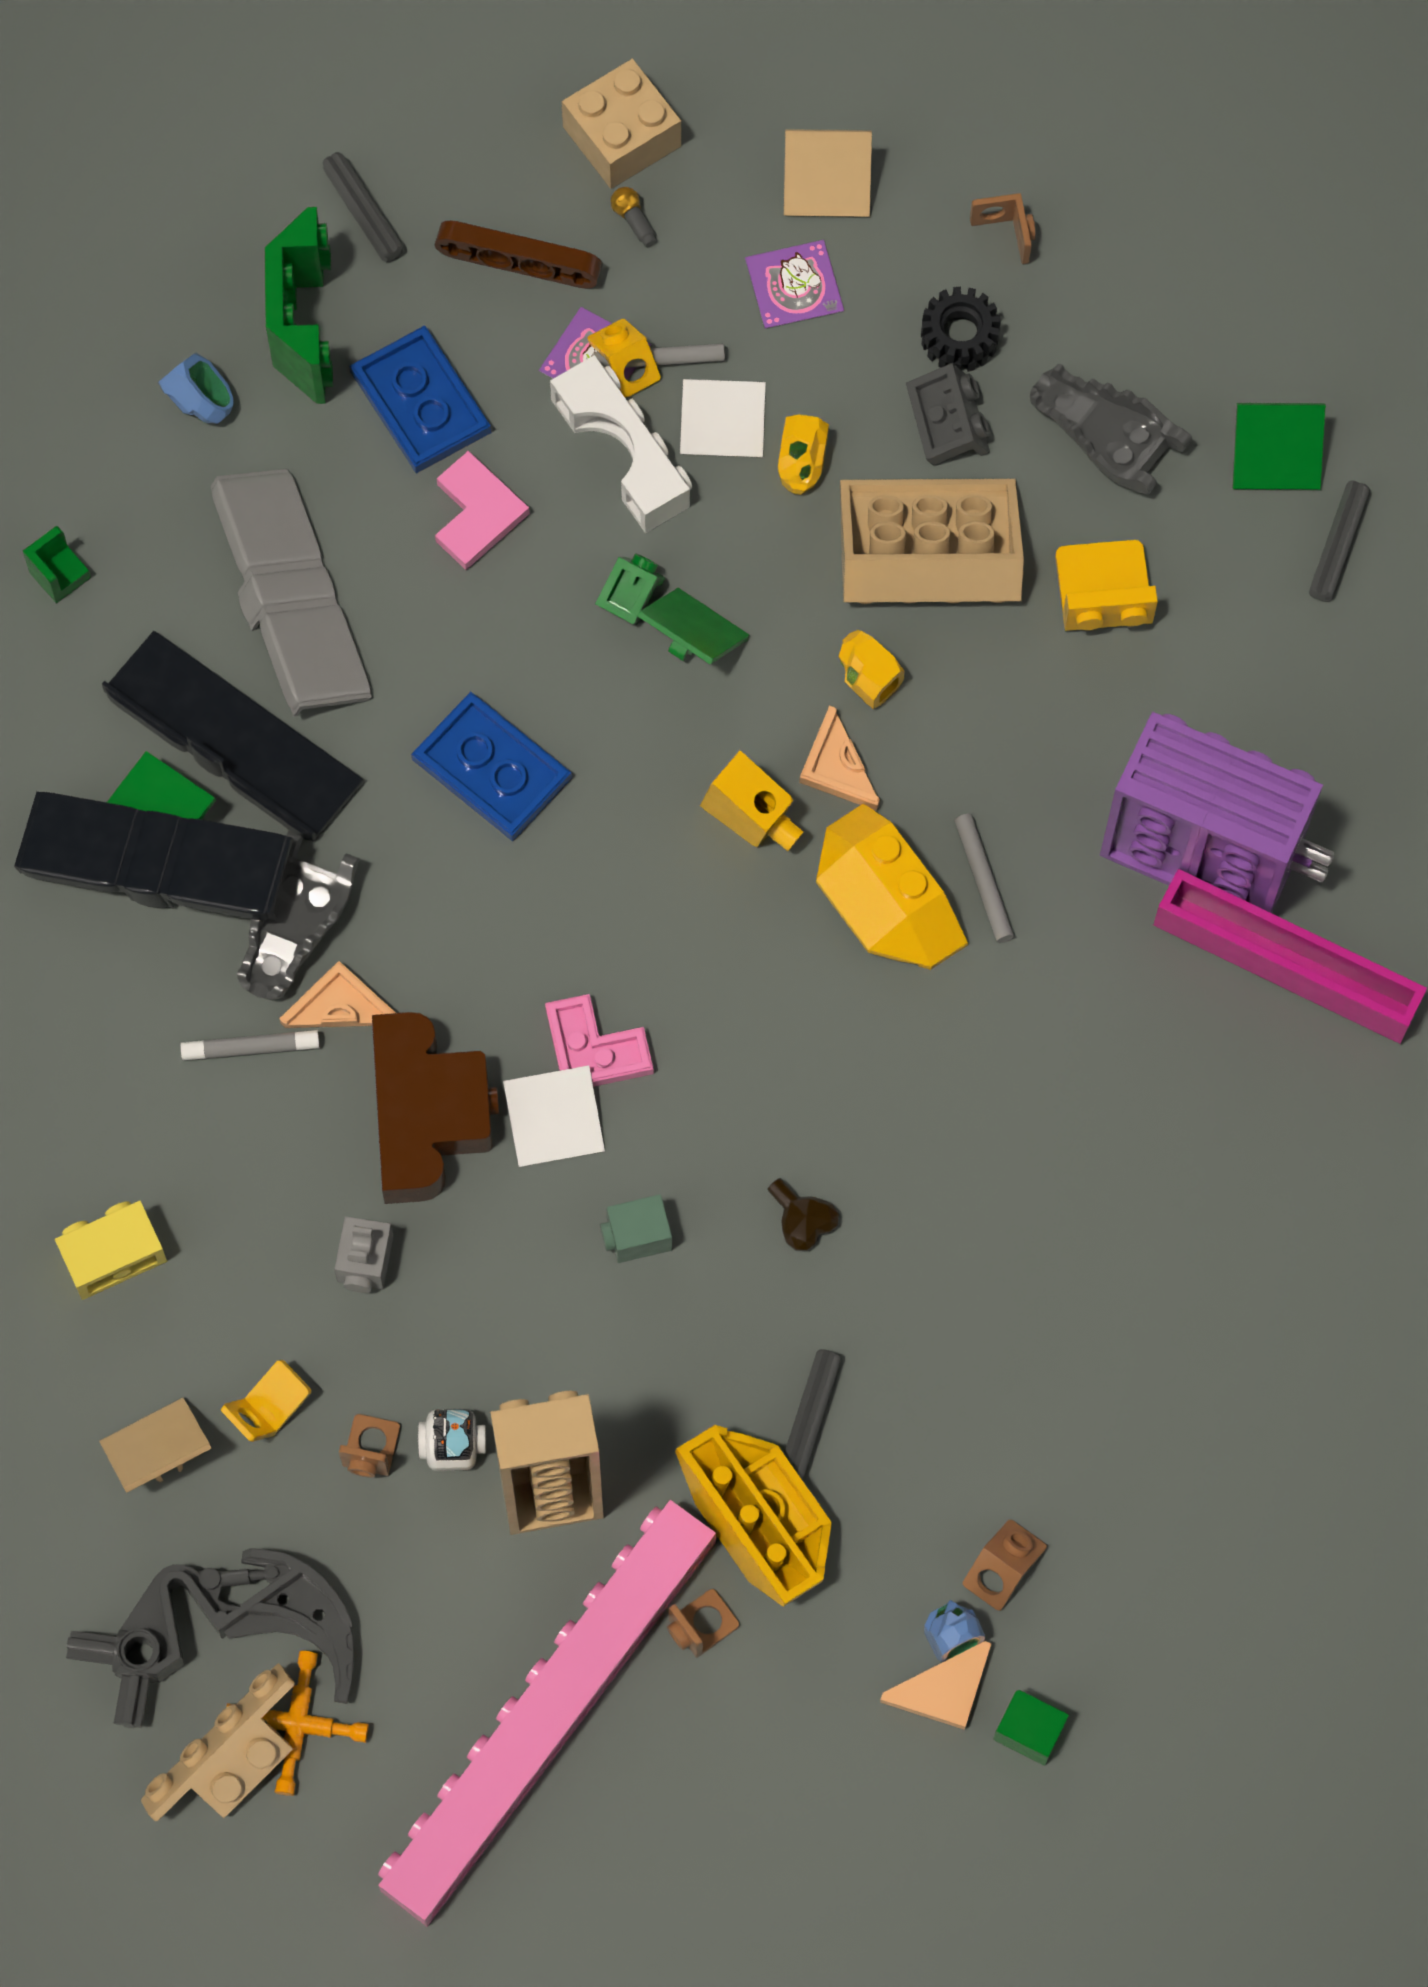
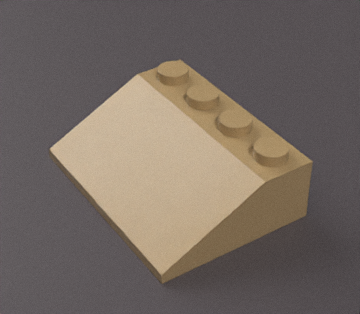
M1015 479L840 480L844 602H858L861 604L903 602L911 604L916 602L959 603L990 601L1002 603L1005 601H1021L1024 556Z

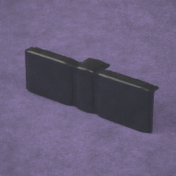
M154 630L109 683L106 681L102 683L104 692L107 693L110 701L171 746L192 754L195 761L202 768L215 776L227 779L230 786L238 794L291 832L301 835L303 839L314 842L364 782L360 776Z
M36 792L14 867L19 873L37 880L102 892H124L131 901L148 907L174 908L175 904L184 907L254 920H275L276 915L273 909L293 839L292 837L273 832L201 819H187L172 814L143 811L128 806L62 794Z

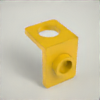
M620 319L587 337L589 344L608 361L609 366L617 375L621 384L619 390L625 398L660 380L661 376L646 337L626 319ZM633 359L644 360L646 368L643 376L636 381L626 380L624 377L625 366Z
M279 1360L274 1363L244 1399L225 1403L220 1410L249 1441L254 1442L275 1436L309 1397L311 1388L284 1360ZM239 1413L248 1417L256 1428L246 1423Z

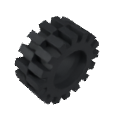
M961 286L953 287V295L949 296L945 289L939 292V300L933 297L929 301L928 309L925 308L922 318L921 344L923 350L928 349L927 357L932 362L939 358L938 367L941 368L948 363H953L960 369L961 365L966 364L967 372L975 370L976 362L982 367L987 363L988 355L993 357L996 345H998L1001 321L1000 315H997L996 305L994 302L988 305L989 297L984 293L977 299L975 298L976 289L969 287L967 295L961 294ZM951 319H967L975 324L977 334L970 340L956 341L945 334L944 325Z

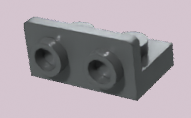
M951 363L906 382L928 462L935 465L971 449L981 456L989 453L986 438L990 436V429L984 415L978 411L975 399L979 398L980 394L976 381L971 374H965Z

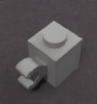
M345 1216L334 1269L337 1282L344 1283V1288L359 1293H369L372 1288L384 1289L393 1242V1232L390 1223Z

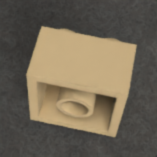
M633 58L562 101L563 128L610 189L681 147L680 118Z

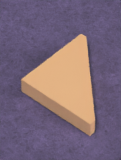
M829 705L800 775L799 783L859 805L865 804L877 811L880 799L875 794L861 759L838 717L837 709Z
M338 961L279 1020L280 1024L285 1028L372 1026V1015L396 1012Z
M984 1641L883 1692L880 1703L965 1730L991 1643Z

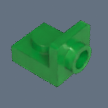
M635 553L632 559L618 557L595 605L633 625H637L640 620L638 617L639 612L647 606L656 586L662 585L666 577L656 572L659 566L657 563L642 555Z

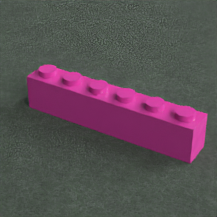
M1180 869L1175 873L1158 906L1153 924L1176 937L1401 1044L1427 990V987Z

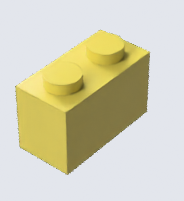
M129 1201L118 1203L105 1212L106 1216L91 1223H88V1221L76 1222L65 1228L62 1236L55 1238V1242L82 1300L167 1262L163 1248L141 1201L133 1204Z

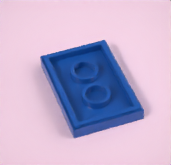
M425 325L350 365L351 374L416 474L492 433L491 425Z
M471 691L411 754L412 760L512 842L572 779V773Z

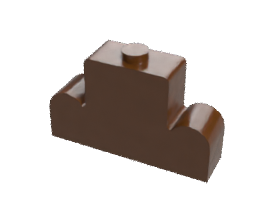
M415 1012L372 1015L385 1204L431 1200L438 1196L445 1186L446 1175L442 1156L485 1153L492 1149L490 1115L499 1114L497 1087H488L486 1057L483 1052L469 1051L437 1054L435 1029L428 1017Z

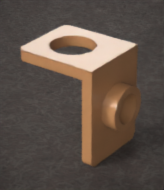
M1021 193L973 200L970 212L971 225L977 226L1013 220L1021 263L1028 264L1031 240H1035V224L1032 214L1025 215ZM990 207H1003L1002 210L996 213H981Z
M361 1414L355 1415L347 1446L340 1445L339 1455L342 1466L348 1467L350 1473L362 1477L373 1478L376 1474L389 1476L400 1432L399 1423ZM375 1428L385 1434L386 1445L381 1452L377 1453L360 1448L359 1438L364 1431Z
M1008 1520L984 1546L965 1577L963 1586L994 1609L1000 1611L1006 1605L1021 1578L1044 1553L1047 1545L1015 1521ZM992 1570L996 1572L1003 1581V1590L994 1592L987 1589L981 1582V1571Z
M714 1589L708 1590L682 1610H679L675 1604L669 1607V1621L671 1624L666 1627L669 1634L681 1650L689 1647L696 1658L739 1628L738 1620ZM705 1607L717 1610L722 1618L720 1628L711 1634L701 1633L696 1629L693 1622L697 1611Z

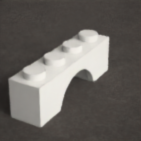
M593 355L550 380L551 401L574 433L587 431L602 432L616 438L628 449L633 462L628 473L621 481L622 501L645 534L690 508V489H692V483L687 473L681 466L674 467L667 457L668 449L658 433L650 434L643 424L645 419L641 409L633 399L627 401L619 390L621 388L619 379L610 366L603 368L596 356Z

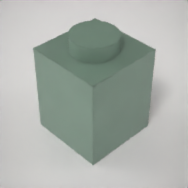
M661 1194L607 1207L608 1222L601 1223L600 1228L606 1251L615 1249L618 1263L672 1251V1236Z

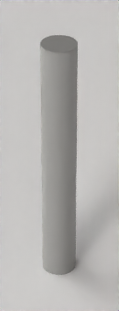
M723 343L650 348L657 366L725 360ZM593 352V355L596 356L603 368L609 366L608 361L599 352ZM633 359L625 368L644 367L646 365L642 359Z
M960 815L954 821L996 942H1007L1014 935L972 815Z

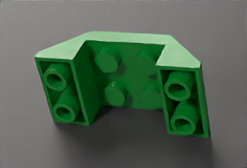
M307 207L265 247L266 331L273 367L316 404H326L325 387H333V364L330 361L329 341H321L319 324L297 325L294 319V310H297V288L324 287L323 270H331L330 244H328L327 223H319L317 207Z

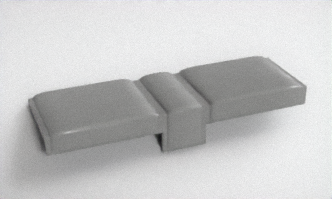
M288 469L217 476L210 486L212 497L234 559L245 581L237 592L240 606L251 631L256 630L260 624L265 645L293 717L298 716L303 709L369 701L372 696L368 679L344 614L335 599L333 584L321 561L318 543L291 473Z

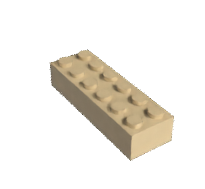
M562 1391L550 1395L547 1402L530 1405L529 1401L525 1399L512 1400L502 1403L499 1406L500 1410L490 1412L510 1535L604 1518L599 1448L589 1394L578 1396L577 1391Z

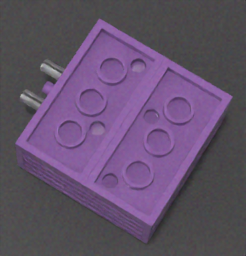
M1152 711L1115 789L1100 856L1168 886L1177 870L1180 869L1272 913L1291 870L1319 882H1323L1328 874V868L1313 862V860L1329 866L1334 858V852L1305 840L1323 784L1316 782L1312 775L1303 770H1288L1274 764L1267 755L1253 750L1246 752L1230 745L1226 738L1213 732L1204 734L1187 726L1184 720L1171 714L1160 715Z

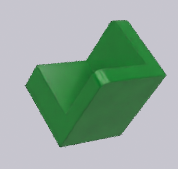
M55 526L23 550L29 573L56 604L91 578L90 571L67 546L64 532L58 526Z
M1017 1690L995 1732L993 1740L1045 1766L1069 1714L1021 1690Z

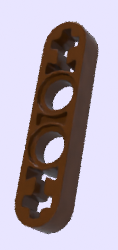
M458 221L442 222L434 244L435 248L447 257L578 288L588 289L595 287L602 268V262L597 256L583 250Z

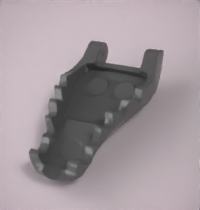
M1057 364L1053 369L1043 373L1030 392L1031 404L1040 412L1051 417L1081 447L1088 458L1104 475L1116 484L1139 493L1150 494L1156 486L1155 478L1148 471L1167 447L1184 451L1192 441V436L1187 431L1173 424L1146 398H1139L1130 390L1118 392L1108 382L1101 384L1095 379L1085 382L1082 378L1067 372L1062 364Z
M289 830L286 836L292 837L293 842L273 909L276 918L275 920L251 919L248 937L249 948L237 973L238 980L243 989L257 997L270 1000L284 996L301 964L343 913L351 896L360 859L346 853L337 874L299 860L297 855L303 837Z

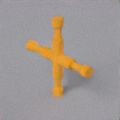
M299 1651L297 1663L300 1671L298 1683L293 1686L289 1712L269 1710L262 1717L275 1730L285 1731L284 1739L293 1748L284 1758L282 1774L276 1782V1794L294 1796L296 1783L293 1776L296 1761L300 1760L304 1734L331 1738L333 1734L350 1737L356 1742L366 1743L369 1730V1724L356 1722L349 1725L335 1723L333 1718L308 1715L312 1688H309L311 1672L316 1667L318 1654L315 1652Z

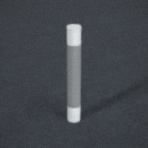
M318 1030L181 1042L182 1061L316 1049L320 1048Z

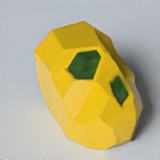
M797 414L788 416L785 419L778 460V474L782 485L791 493L800 495L806 493L814 487L822 474L829 424L819 417Z
M861 630L849 633L842 640V647L838 657L840 664L845 668L844 682L872 709L881 706L898 690L903 682L904 669L888 650L872 636Z

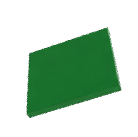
M1237 403L1232 488L1321 490L1325 403Z
M676 588L645 607L638 614L639 618L673 640L668 652L684 661L687 654L690 656L695 654L705 662L712 664L746 642L750 636L680 588Z
M145 751L106 803L128 806L143 811L162 812L187 819L202 820L216 799Z

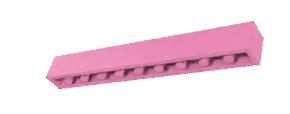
M669 1500L663 1510L656 1506L649 1513L640 1527L644 1535L633 1548L627 1544L621 1550L611 1566L616 1572L607 1584L604 1585L598 1582L583 1602V1605L588 1609L579 1621L575 1623L569 1620L554 1641L559 1647L548 1661L541 1658L533 1666L525 1679L530 1685L518 1700L512 1696L505 1703L496 1717V1720L501 1724L492 1736L488 1738L486 1735H482L467 1755V1759L471 1763L460 1777L455 1773L451 1775L437 1795L442 1800L431 1816L424 1812L418 1818L408 1833V1836L413 1839L401 1855L396 1851L392 1853L380 1869L378 1875L383 1880L378 1886L381 1893L426 1927L429 1926L716 1544V1532L673 1501Z

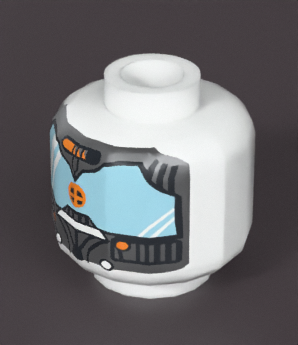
M469 1409L432 1410L429 1412L426 1421L419 1422V1459H427L429 1468L434 1471L470 1470L476 1463L477 1454L486 1453V1426L476 1425L475 1415Z

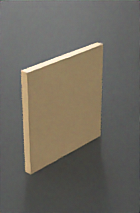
M785 129L784 216L870 217L872 130Z
M184 1397L99 1441L126 1493L154 1478L162 1482V1474L175 1467L181 1472L183 1463L212 1449Z

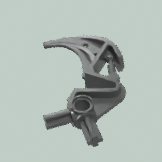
M250 1548L243 1551L241 1563L265 1567L264 1570L249 1571V1569L219 1572L215 1568H206L198 1573L194 1568L184 1564H172L162 1569L154 1577L118 1631L117 1637L71 1631L67 1642L66 1658L112 1665V1671L115 1673V1676L121 1678L114 1724L123 1725L127 1728H142L149 1684L163 1681L184 1666L171 1593L176 1587H182L188 1591L221 1639L226 1636L232 1639L253 1634L279 1632L296 1635L313 1643L329 1658L333 1666L335 1678L334 1702L348 1704L354 1663L351 1632L353 1626L343 1602L325 1578L306 1563L284 1552ZM263 1579L270 1583V1585L240 1606L228 1605L219 1601L222 1587L250 1584V1581ZM283 1595L289 1598L288 1603L285 1605L278 1603V1599ZM316 1611L324 1612L325 1616L322 1620H315L313 1618ZM138 1644H146L153 1648L151 1658L141 1665L130 1663L128 1661L130 1650Z

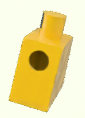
M739 751L711 783L700 804L705 811L755 847H758L769 836L788 852L805 832V830L785 815L794 801L792 797L742 751Z

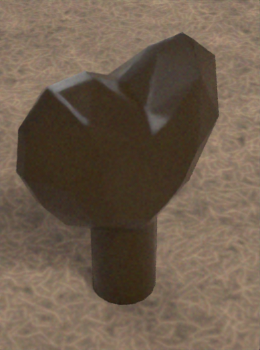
M781 1178L775 1180L768 1187V1192L784 1208L781 1220L782 1232L786 1243L795 1251H808L815 1245L820 1234L830 1233L838 1226L839 1213L833 1204L812 1196L797 1197Z

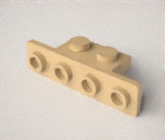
M278 1663L271 1670H265L260 1673L251 1683L249 1692L236 1705L227 1706L216 1718L215 1726L202 1739H195L185 1747L180 1755V1761L166 1774L158 1775L149 1783L141 1802L148 1815L154 1821H158L190 1789H193L220 1816L225 1818L293 1750L289 1742L262 1718L295 1684L284 1667Z

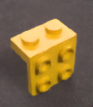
M1125 540L1067 545L1057 549L1055 560L1065 631L1093 630L1116 626H1138L1153 623L1158 603L1156 586H1149L1144 547L1140 541Z

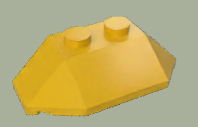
M861 804L826 827L816 884L868 953L900 962L917 964L918 967L931 970L968 946L967 939L944 891L891 821L865 804Z
M713 1425L675 1450L696 1507L712 1530L716 1532V1536L748 1582L784 1607L824 1580L832 1522L778 1445L749 1435L727 1431V1428Z

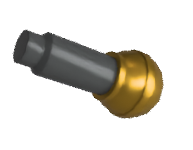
M630 187L618 188L611 196L612 210L627 220L638 240L643 242L645 247L652 246L656 239L654 231L640 210L639 194Z

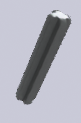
M335 152L331 156L326 157L323 160V169L380 258L385 262H390L394 258L399 257L402 254V244L344 155Z
M1354 480L1346 484L1310 586L1309 594L1315 599L1324 602L1332 599L1369 493V487L1366 484Z
M819 1349L816 1352L784 1455L802 1480L841 1360L840 1355L824 1349Z

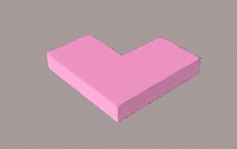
M469 451L437 478V485L463 511L435 535V540L465 570L471 567L530 514L529 507Z
M590 994L545 1003L559 1071L589 1065L593 1087L654 1074L644 1027L599 1036Z

